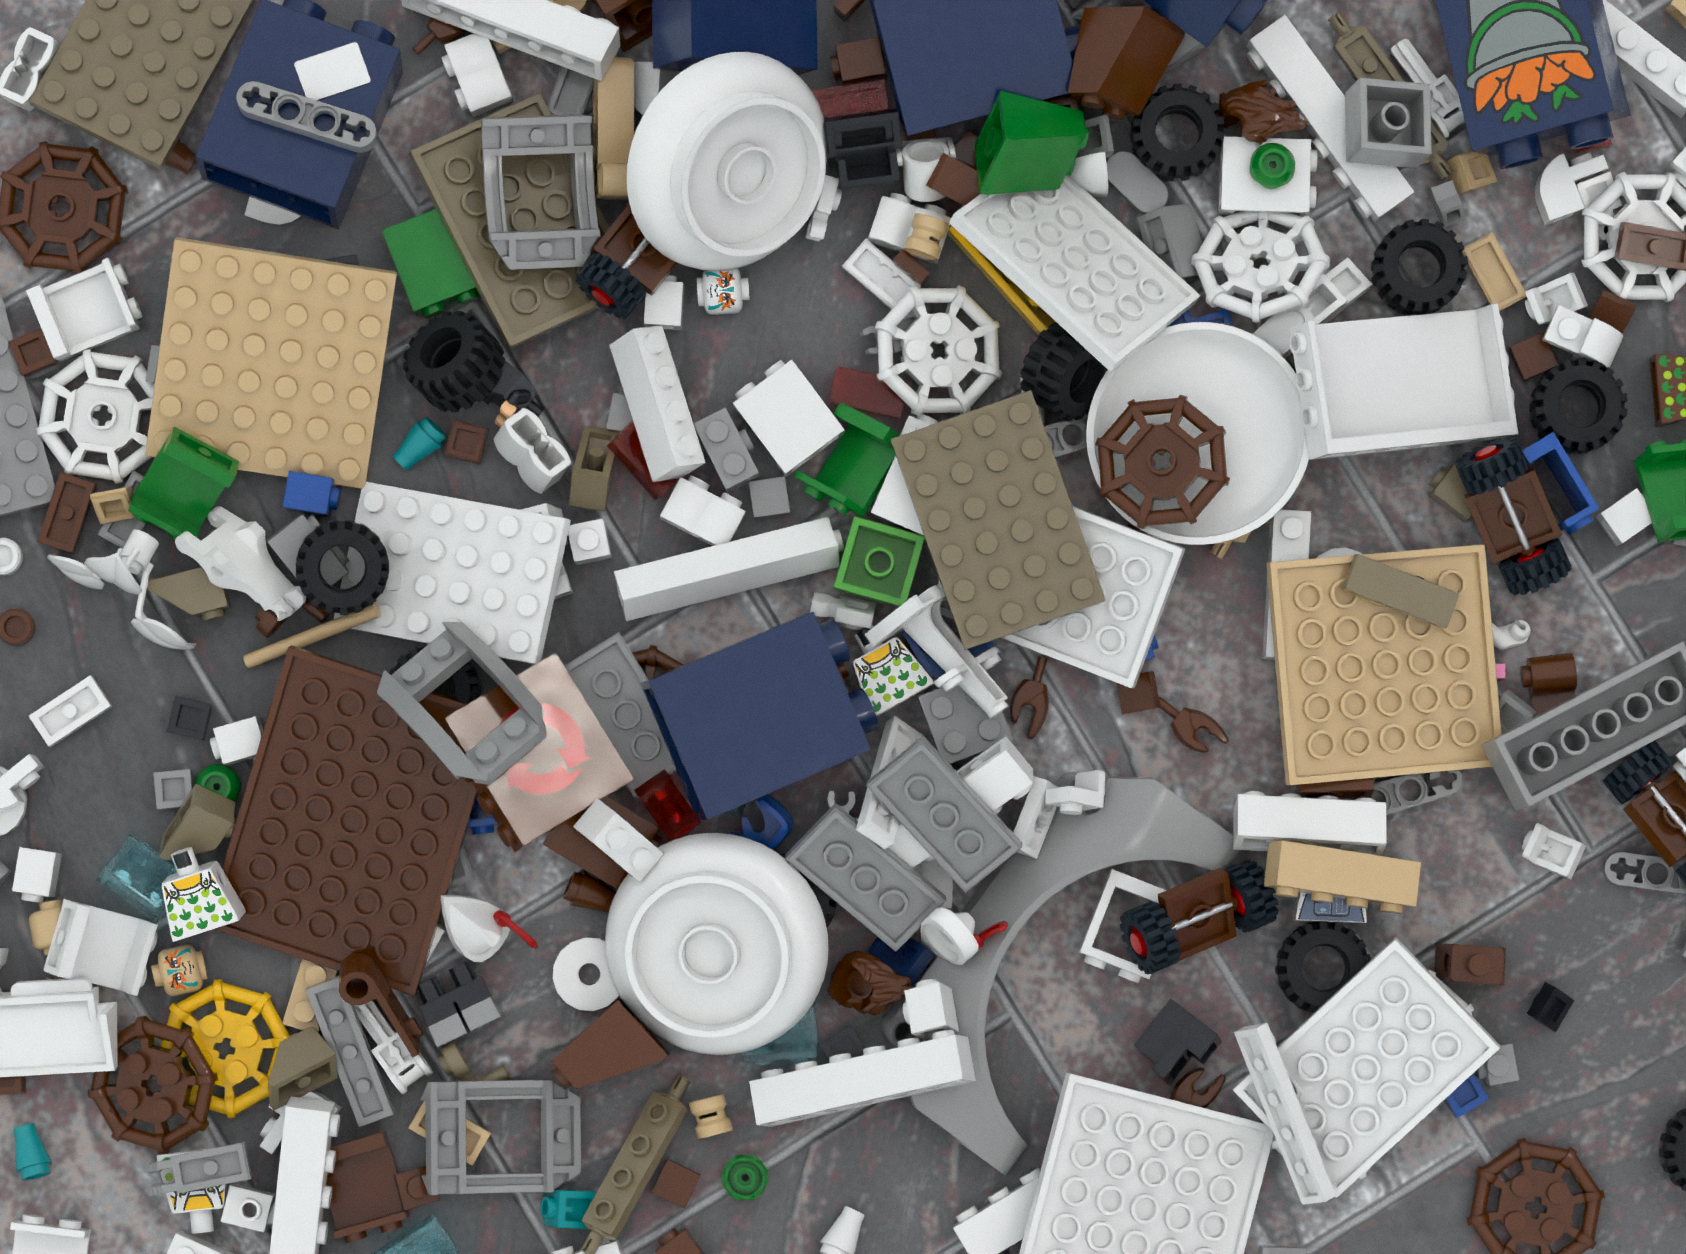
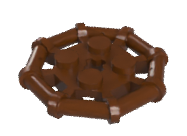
M47 141L40 142L37 149L7 172L3 171L0 175L2 179L0 231L23 259L25 267L29 269L41 267L67 270L78 274L83 272L87 265L114 244H120L123 239L120 233L125 195L129 193L127 185H122L98 154L99 150L91 146L88 149L48 144ZM54 159L79 163L75 171L55 169ZM43 163L46 171L41 174L40 178L29 184L22 180L23 177ZM92 169L106 188L95 192L84 176ZM17 188L24 192L22 213L13 214ZM64 197L66 204L70 205L69 212H64L62 217H57V212L51 210L52 203H58L59 198ZM110 200L107 226H104L97 222L99 201ZM26 222L37 238L31 246L16 226ZM92 230L101 235V237L79 253L75 243L85 239ZM46 243L66 245L68 256L42 252Z
M1179 395L1178 398L1135 402L1133 399L1127 402L1129 406L1101 438L1096 439L1095 446L1098 447L1101 488L1098 491L1102 498L1106 497L1132 518L1139 528L1145 529L1146 526L1190 522L1192 525L1197 522L1196 518L1223 486H1228L1230 478L1227 477L1224 435L1227 432L1223 426L1215 424L1187 401V396ZM1171 413L1170 422L1161 425L1147 424L1145 419L1146 415ZM1185 417L1203 433L1196 438L1190 436L1179 426L1182 418ZM1136 421L1140 427L1136 434L1126 445L1118 442L1122 435ZM1210 444L1212 470L1200 468L1199 447ZM1167 452L1171 455L1169 458L1171 466L1168 469L1161 468L1159 471L1154 469L1156 462L1153 457L1155 454L1158 453L1163 456ZM1113 453L1123 454L1125 460V475L1115 478ZM1199 477L1208 481L1189 503L1184 493ZM1131 484L1145 496L1141 507L1121 490ZM1177 498L1180 508L1152 511L1154 500Z
M140 1016L136 1018L133 1024L117 1033L118 1064L120 1067L116 1084L107 1085L110 1071L94 1072L91 1089L87 1090L88 1097L93 1098L113 1133L111 1137L117 1142L123 1140L156 1150L159 1155L168 1154L170 1148L198 1131H205L208 1127L209 1121L207 1117L215 1081H218V1074L212 1071L193 1038L194 1032L189 1028L182 1030L151 1021L147 1016ZM154 1037L173 1042L171 1050L154 1045ZM138 1038L141 1049L128 1056L121 1048ZM183 1052H185L197 1074L192 1075L189 1070L186 1071L181 1064L183 1062L181 1057ZM153 1075L157 1077L156 1083L161 1085V1090H157L154 1093L147 1086V1080H150ZM199 1085L195 1107L189 1105L192 1086ZM117 1094L119 1106L128 1113L123 1119L120 1117L109 1096ZM180 1113L186 1119V1122L170 1131L167 1120ZM137 1120L154 1124L155 1134L132 1127L136 1124Z
M1525 1138L1517 1139L1515 1145L1483 1167L1478 1166L1475 1171L1477 1173L1471 1213L1470 1217H1467V1223L1472 1225L1491 1254H1519L1514 1253L1518 1242L1539 1246V1254H1551L1548 1245L1560 1239L1565 1233L1575 1240L1555 1254H1581L1587 1249L1595 1247L1596 1242L1594 1238L1601 1200L1605 1198L1604 1190L1598 1188L1577 1157L1575 1149L1572 1147L1564 1149L1528 1142ZM1531 1157L1557 1163L1552 1172L1532 1169ZM1519 1160L1522 1170L1513 1178L1504 1182L1496 1176ZM1567 1169L1583 1192L1571 1194L1568 1186L1561 1179V1176ZM1493 1185L1500 1188L1496 1211L1486 1212L1490 1187ZM1534 1197H1540V1203L1545 1205L1544 1213H1538L1537 1218H1531V1211L1525 1209L1526 1203L1533 1202ZM1575 1203H1586L1581 1231L1571 1226ZM1499 1220L1510 1236L1504 1245L1488 1223Z

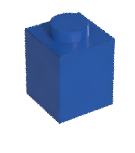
M289 471L283 508L288 511L330 518L331 510L338 509L341 488H336L333 478Z

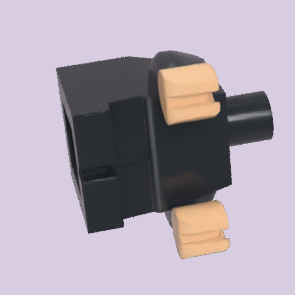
M505 361V366L500 368L503 372L501 378L495 381V388L492 392L488 391L484 395L485 399L482 400L488 405L490 402H493L500 407V413L495 420V424L500 428L507 419L522 408L528 409L538 418L544 411V408L534 401L537 391L526 376Z

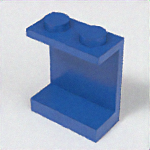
M1554 432L1522 450L1528 465L1543 457L1576 512L1575 515L1558 524L1561 531L1565 529L1566 533L1570 535L1594 521L1590 514L1600 508Z

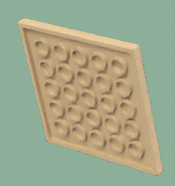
M175 237L145 456L156 457L173 427H176L238 460V470L288 477L289 471L333 478L335 485L362 489L366 485L397 272Z
M1485 544L1362 555L1459 593L1448 627L1444 629L1343 590L1342 588L1354 555L1266 563L1286 785L1492 767L1481 744L1502 734Z

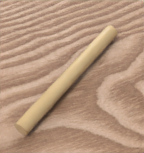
M373 603L358 613H348V615H343L245 654L243 656L245 665L249 669L285 655L288 647L291 645L303 648L381 616L380 609L376 603Z

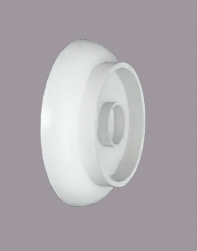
M730 52L718 54L699 61L679 73L657 94L648 106L635 131L628 156V199L634 219L644 237L656 250L670 260L684 266L708 271H725L741 268L763 259L780 248L802 228L812 214L821 195L825 180L828 144L824 116L817 99L806 83L793 70L780 61L758 53Z
M1191 322L1166 327L1111 372L1107 370L1093 396L1087 420L1086 442L1091 469L1097 484L1101 488L1098 447L1095 446L1097 438H1101L1129 406L1127 402L1133 399L1135 402L1178 398L1179 395L1187 396V401L1215 424L1223 426L1227 432L1224 435L1227 477L1230 478L1228 486H1223L1196 518V523L1192 525L1190 522L1146 526L1145 529H1139L1163 540L1188 545L1214 544L1232 540L1253 531L1271 519L1291 498L1306 470L1309 453L1305 427L1302 425L1300 418L1302 407L1299 390L1295 385V371L1272 346L1257 336L1237 327L1212 322ZM1171 413L1146 415L1145 419L1147 424L1161 425L1170 422ZM1185 417L1182 418L1179 426L1190 436L1196 438L1203 433ZM1134 421L1118 442L1126 445L1140 429L1136 421ZM1210 444L1199 447L1200 468L1212 470ZM1167 452L1163 456L1158 453L1155 454L1153 457L1156 462L1154 469L1158 471L1161 468L1168 469L1171 466L1169 462L1171 455ZM1113 453L1115 478L1125 475V460L1123 454ZM1199 477L1184 493L1189 503L1208 481ZM1131 484L1124 487L1121 491L1141 507L1145 496ZM1177 498L1154 500L1152 511L1180 508ZM1107 499L1122 517L1137 527V523Z
M701 833L681 837L661 845L658 849L664 853L663 856L641 882H638L630 874L626 875L613 898L609 910L605 936L606 958L613 984L620 998L633 1016L653 1034L672 1045L697 1053L711 1055L742 1053L759 1048L781 1037L793 1028L812 1006L820 991L826 973L829 951L828 933L825 918L815 893L800 872L784 857L767 846L745 837L724 833Z

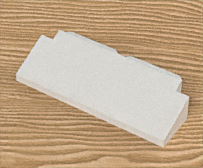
M82 977L71 978V980L65 978L18 981L11 987V992H2L0 988V1077L116 1070L118 1067L117 1002L99 1003V987H93L89 979Z

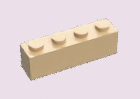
M1280 840L1269 842L1264 887L1276 888V895L1297 898L1299 892L1311 894V901L1333 903V898L1346 899L1345 906L1368 908V903L1380 905L1381 912L1402 914L1403 908L1416 907L1421 862Z

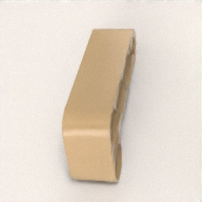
M615 57L602 81L593 78L595 199L629 200L627 192V163L634 137V60L632 57Z

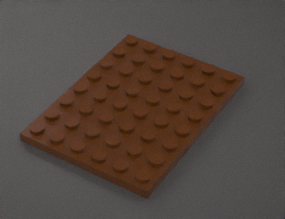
M291 645L288 647L222 867L246 912L239 921L213 930L340 971V965L348 955L364 953L375 961L392 989L415 996L418 992V984L421 982L441 917V895L448 894L478 792L472 782H466L463 777L457 780L427 744L396 714L394 709L385 700L383 701L378 696L377 690L381 681V674ZM434 691L419 702L438 724L446 716L469 704Z

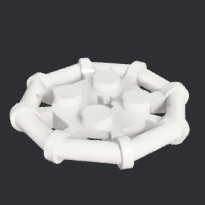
M1621 172L1616 175V180L1588 208L1584 207L1581 214L1584 216V259L1581 260L1583 267H1588L1613 294L1626 300H1664L1667 303L1674 300V295L1686 283V271L1677 270L1669 279L1666 273L1668 268L1615 259L1626 271L1620 280L1603 262L1615 256L1621 222L1684 232L1686 214L1679 217L1666 203L1671 196L1686 212V190L1677 182L1675 174L1666 172L1665 175H1627L1625 172ZM1635 189H1657L1656 199L1638 200ZM1622 195L1627 204L1614 217L1605 214L1604 212ZM1599 224L1608 226L1606 234L1608 249L1599 251ZM1637 274L1655 275L1656 285H1634Z
M1239 211L1225 217L1218 215L1212 220V228L1198 252L1191 257V265L1196 268L1207 296L1206 303L1212 308L1218 306L1252 319V323H1260L1263 318L1298 306L1304 308L1309 304L1308 298L1323 271L1330 266V257L1323 251L1314 229L1315 222L1312 218L1283 212ZM1258 221L1259 227H1245L1240 234L1234 231L1235 228ZM1269 221L1291 228V230L1284 234L1270 229ZM1223 238L1229 243L1222 256L1213 255ZM1303 240L1309 255L1298 257L1295 245ZM1258 258H1265L1270 263L1268 266L1261 265L1259 269L1254 268V260ZM1223 270L1228 281L1218 285L1213 271ZM1299 271H1306L1298 286L1292 284ZM1276 291L1278 295L1285 294V296L1264 303L1262 301L1268 298V294ZM1234 293H1237L1245 297L1251 298L1252 303L1239 299L1232 295Z
M915 285L909 287L906 290L907 294L882 321L876 322L874 329L877 331L879 373L876 376L879 381L882 380L911 408V413L920 416L921 413L964 414L970 412V407L996 379L1000 380L1002 371L999 370L998 328L1001 326L998 320L994 321L966 293V288L960 285L956 288H917ZM925 303H948L945 313L927 314ZM961 308L979 327L970 331L956 317L959 309ZM912 310L917 319L905 331L899 329L897 325ZM984 336L985 363L975 361L977 346L974 339ZM892 339L899 340L900 347H902L901 363L893 365ZM932 342L935 344L942 343L945 346L944 352L946 355L944 359L942 357H937L936 359L931 357L933 349L930 345ZM970 370L979 374L980 376L963 392L958 383ZM905 371L919 385L917 391L915 392L897 374ZM939 387L948 388L950 398H928L930 388Z
M91 349L83 350V355L53 377L44 380L43 385H45L39 426L35 430L37 436H41L65 469V474L113 480L115 484L123 482V478L152 458L151 456H145L147 436L138 431L141 412L151 410L155 384L145 382L147 369L142 364L143 359L136 355L133 358L92 352ZM97 367L122 371L119 380L98 378ZM86 371L89 379L84 382L83 386L72 392L64 387ZM133 378L136 379L149 398L138 402L135 395L127 387ZM59 395L67 399L64 420L54 422ZM102 406H107L108 412L112 414L111 421H106L105 426H99V420L93 418L94 412H100ZM67 430L74 438L78 447L72 454L57 433ZM136 440L142 445L141 448L121 462L119 461L116 452L126 448L131 441ZM87 451L107 454L109 465L85 462L83 459Z

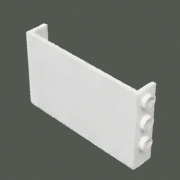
M1491 304L1476 310L1315 324L1313 320L1289 328V347L1294 355L1296 368L1295 385L1299 390L1302 407L1300 418L1302 425L1305 427L1310 460L1492 441L1497 438L1503 439L1518 434L1514 409L1515 395L1510 383L1509 357L1505 351L1502 332L1503 320L1499 313L1498 304Z

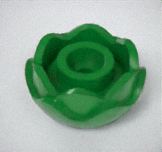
M1267 143L1258 147L1253 152L1250 161V174L1264 188L1276 189L1288 184L1294 176L1295 158L1285 146L1279 143ZM1271 162H1274L1276 164V168H1271L1269 164Z
M224 764L205 767L198 774L195 784L236 802L241 790L239 777L231 767ZM216 783L220 784L219 790L214 789Z
M737 1155L731 1158L722 1172L724 1188L732 1198L739 1201L754 1200L761 1196L769 1180L765 1165L759 1158L753 1155ZM743 1174H747L749 1176V1179L747 1181L742 1180Z

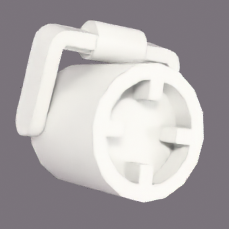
M951 137L902 141L903 148H896L898 166H903L904 192L906 195L920 202H932L946 197L929 188L926 184L943 153L956 158L953 139Z

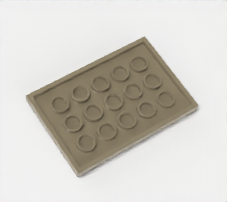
M86 0L29 100L30 105L162 170L255 0Z
M538 93L484 118L495 116L500 118L552 115L541 93ZM481 119L410 150L408 155L508 350L599 308L594 300H590L586 296L587 293L580 290V285L576 284L575 277L583 267L509 270L490 242L484 196ZM569 154L502 156L507 231L575 229ZM597 203L596 212L600 237L597 238L591 248L590 255L585 264L593 255L595 245L609 229Z
M1031 390L890 440L964 650L1106 601Z

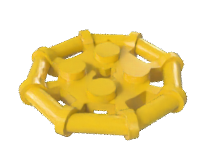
M214 979L213 984L177 1004L173 1002L169 1007L170 1015L167 1025L181 1029L184 1022L192 1027L191 1031L194 1032V1040L212 1071L218 1074V1081H215L214 1085L225 1088L224 1099L212 1095L209 1110L225 1114L230 1119L236 1118V1115L241 1111L269 1097L268 1079L280 1042L286 1040L290 1035L270 1000L272 997L267 992L264 994L224 983L222 979ZM226 999L252 1007L247 1015L226 1010ZM213 1000L215 1001L217 1011L205 1016L203 1019L198 1021L191 1014V1012ZM260 1014H262L274 1038L264 1040L262 1035L259 1034L254 1020ZM225 1038L231 1039L230 1046L235 1048L234 1055L228 1054L225 1059L219 1057L220 1052L215 1050L217 1043H223ZM162 1039L160 1047L171 1050L173 1042ZM265 1048H275L268 1074H265L259 1070ZM185 1052L181 1054L182 1058L187 1057ZM253 1076L260 1084L236 1097L234 1086ZM199 1085L192 1086L189 1100L190 1105L195 1106Z

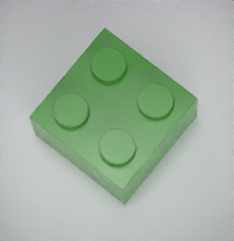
M854 516L834 584V591L894 608L900 607L908 600L925 537Z

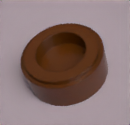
M10 609L0 616V638L5 643L13 646H22L33 638L36 624L28 612L21 609Z

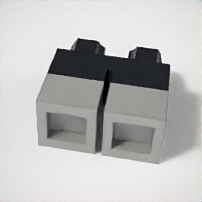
M467 961L449 969L457 988L444 994L436 976L418 984L420 998L423 1002V1005L419 1007L436 1047H441L503 1016L489 992L483 977L478 978ZM456 1002H457V1004H458V1006H459V1008H460V1011H461V1013H462L464 1019L462 1018V1016H461V1014H460V1012H459V1010H458V1008H457V1006H456V1004H455Z

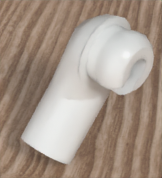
M1516 620L1514 623L1502 627H1497L1492 623L1494 647L1505 650L1524 644L1531 632L1529 624L1524 620Z

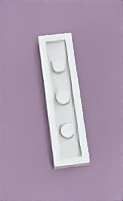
M896 716L889 719L885 723L870 778L923 735ZM867 787L856 830L883 849H886L894 843L899 821Z

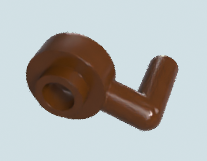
M306 596V601L302 608L322 623L330 613L324 612V609L318 606L315 607ZM261 608L255 617L259 621L256 629L266 638H269L282 626L287 618L277 621V615L274 611L270 609L264 611Z

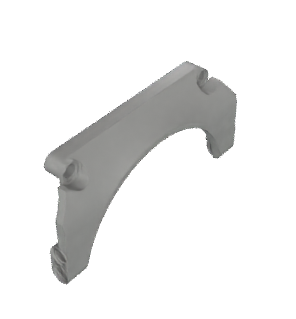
M1068 772L1063 774L1054 785L1058 787L1073 786L1077 773ZM1105 776L1103 808L1083 810L1082 814L1070 815L1060 813V807H1057L1037 859L1017 852L987 876L962 911L969 913L975 921V935H979L988 927L1002 921L1008 923L1006 930L986 938L983 941L984 945L963 965L953 964L935 954L916 982L910 984L912 988H916V983L919 981L936 979L952 989L959 1032L954 1034L968 1037L976 1079L974 1082L910 1096L912 1105L948 1131L962 1145L998 1171L1007 1175L1028 1145L1007 1118L997 1098L990 1078L986 1057L985 1025L990 991L997 969L1016 934L1032 914L1057 892L1085 875L1109 866L1142 860H1171L1193 864L1212 871L1219 868L1225 870L1232 865L1242 851L1233 850V835L1151 777ZM903 995L901 1000L896 1001L882 1022L881 1030L883 1036L897 1048V1042L900 1040L919 1038L911 1034L910 1025L904 1037L895 1038L896 1027L900 1023L906 1022L903 1014V1003H906L905 995Z

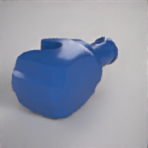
M767 794L757 798L755 802L764 816V828L761 830L753 829L749 818L744 816L742 817L743 835L736 829L730 834L751 839L775 851L790 835L794 825L789 811L774 797Z

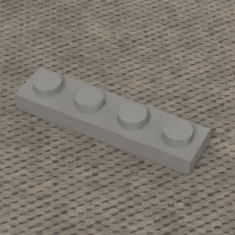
M339 976L307 987L305 991L325 1042L336 1054L337 1072L358 1126L361 1127L394 1115L395 1109L371 1052L355 1007L345 1002L340 996Z

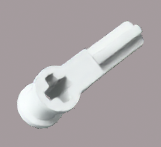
M1403 39L1391 48V53L1413 83L1430 84L1431 119L1446 139L1449 137L1450 131L1465 122L1458 91L1445 74L1437 79L1410 41Z
M373 1000L363 1005H354L359 1020L377 1044L371 1052L401 1094H405L408 1091L407 1087L423 1075L430 1076L433 1073L430 1065L420 1052L419 1055L412 1058L398 1033L393 1030ZM411 1067H413V1068H412L411 1070H409L407 1073H405L404 1075H402V1074H403L404 1072H406L408 1069H410Z

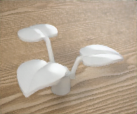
M134 529L123 549L119 548L117 553L107 557L87 558L84 564L70 558L55 556L53 552L47 556L67 577L85 587L102 589L104 583L100 579L114 583L126 592L138 595L135 611L136 619L133 618L131 624L150 641L172 649L183 650L195 647L196 643H187L171 628L156 620L147 618L143 612L149 574L154 566L150 563V560L159 546V542L149 534ZM140 570H142V579L139 586L131 573L139 574Z

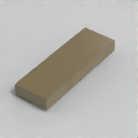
M1354 554L1342 588L1345 591L1443 629L1448 627L1459 596L1457 592L1360 554Z

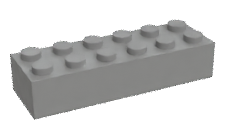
M1682 641L1666 647L1481 744L1515 811L1545 799L1685 725L1686 646Z

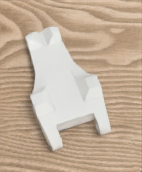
M217 506L207 515L209 523L217 529L201 541L190 532L185 531L175 539L177 549L196 560L205 570L212 584L221 588L245 592L255 602L261 604L264 611L269 609L274 611L277 615V621L290 617L306 601V596L302 593L301 587L293 586L274 564L267 550L265 530L256 521L246 522L223 507Z

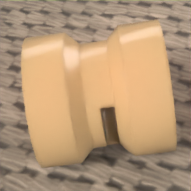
M915 213L911 224L913 232L911 236L907 237L903 250L920 258L938 261L941 251L939 243L941 238L946 236L949 224L929 215Z
M724 1094L689 1102L691 1114L696 1116L697 1120L695 1127L697 1139L733 1130L731 1119L725 1115L724 1108L727 1104ZM717 1112L716 1115L704 1118L705 1114Z

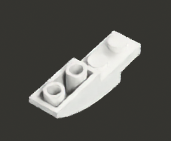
M1347 257L1326 275L1323 273L1308 298L1309 304L1304 308L1298 306L1273 315L1253 335L1264 340L1286 359L1292 354L1289 347L1290 327L1313 320L1315 324L1329 322L1367 292L1372 283Z

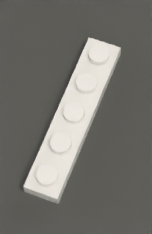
M1268 1023L1242 1027L1234 1032L1302 1205L1321 1203L1332 1199L1336 1194L1332 1187L1330 1176L1324 1167L1317 1149V1143L1311 1134L1303 1114L1302 1105L1297 1099L1290 1081L1289 1072L1284 1066L1276 1046L1275 1037L1270 1031Z

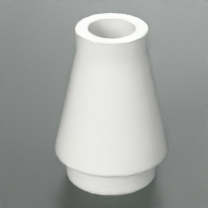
M845 1206L840 1216L820 1241L823 1245L819 1252L821 1254H854L861 1223L865 1215Z

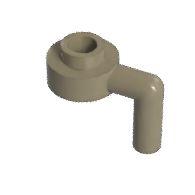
M454 1040L440 1047L443 1054L437 1058L447 1076L455 1074L460 1081H503L510 1078L505 1067L502 1065L476 1079L465 1056Z

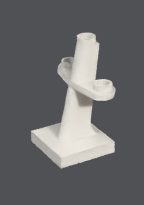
M941 584L938 587L934 585L928 588L919 596L917 594L912 596L865 633L871 645L875 646L905 631L946 672L933 682L938 688L943 687L948 692L959 685L986 712L990 719L1009 707L1005 702L1008 697L986 672L1002 660L998 655L1001 651L994 646L975 658L969 650H964L960 639L941 616L940 606L946 600Z

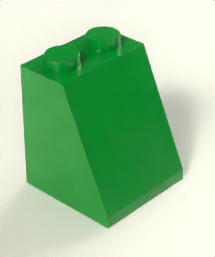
M1000 90L974 144L979 193L990 195L1059 189L1065 176H1070L1073 172L1075 156L1078 150L1084 149L1088 141L1089 129L1085 127L1083 111Z

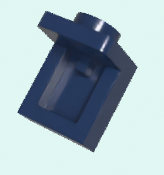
M879 937L875 939L868 949L869 954L879 958L896 973L909 977L912 984L924 972L935 955L912 938H909L896 952Z

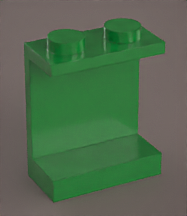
M436 209L382 230L416 316L423 314L424 318H430L444 312V306L458 301L459 305H463L479 298L478 290Z
M840 402L833 415L848 426L816 479L800 471H797L794 477L806 485L803 492L815 500L822 502L824 498L830 500L828 505L839 513L846 516L851 511L863 518L880 491L896 456L890 440L901 435L887 425Z
M173 427L133 493L128 511L133 513L139 521L145 524H154L165 530L173 539H176L185 531L198 538L200 527L225 487L229 488L234 481L239 461L186 432Z
M1686 439L1667 445L1666 441L1651 443L1645 447V452L1633 460L1657 541L1659 543L1686 539Z

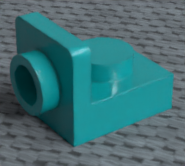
M554 1189V1192H546L541 1201L540 1208L541 1216L544 1218V1225L556 1228L588 1229L581 1220L597 1191Z

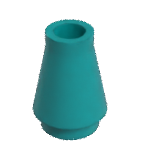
M426 416L421 422L416 420L399 449L393 454V458L404 469L409 471L413 465L443 446L442 441L447 436L429 417Z
M35 1123L14 1128L16 1173H20L22 1181L34 1180L49 1175L51 1173L49 1165L52 1164V1161L37 1133Z

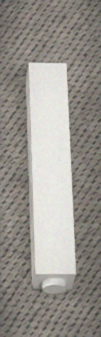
M829 517L617 570L614 571L625 619L630 621L840 567L839 552L844 551V544L840 530H833Z

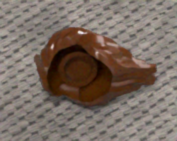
M1268 79L1251 82L1230 90L1227 94H1220L1219 115L1220 117L1223 116V127L1228 128V126L1240 121L1242 136L1250 142L1261 145L1268 138L1279 133L1303 130L1304 127L1308 126L1309 122L1301 119L1299 112L1294 111L1297 106L1295 101L1280 99L1275 96V88L1268 89L1266 87Z
M857 950L846 954L838 962L835 970L832 972L827 992L839 1005L854 1008L862 1014L868 1013L875 1016L884 1012L890 1004L901 1000L903 995H905L904 990L912 989V987L910 986L911 980L909 977L899 975L879 958Z

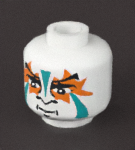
M738 268L725 271L704 270L702 277H697L698 306H704L705 311L710 315L739 313L742 309V300H750L748 278H741Z

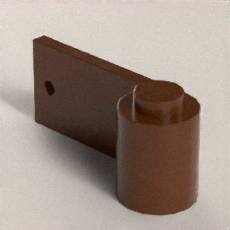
M1572 653L1527 658L1526 665L1520 666L1523 688L1529 687L1531 707L1537 711L1535 716L1575 696L1577 672Z
M364 953L348 955L340 965L339 993L341 998L351 1005H363L377 999L412 1058L419 1055V1039L424 1033L414 1017L409 1019L375 961Z

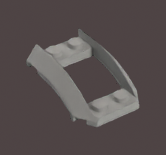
M568 114L561 116L500 118L495 116L481 119L483 182L489 240L509 270L583 267L590 255L591 248L597 238L600 237L594 189L591 115ZM569 154L575 229L507 231L502 156Z
M442 622L446 630L397 671L390 675L384 669L377 694L427 744L457 780L460 777L471 778L475 783L490 785L547 737L542 716L543 707L511 669L463 622ZM473 659L518 706L519 710L464 754L419 702Z
M553 1080L427 1083L421 1097V1101H425L426 1175H421L429 1195L554 1192V1189L561 1184L572 1180L581 1173V1098L571 1091L563 1089L554 1083ZM541 1099V1172L466 1174V1100Z

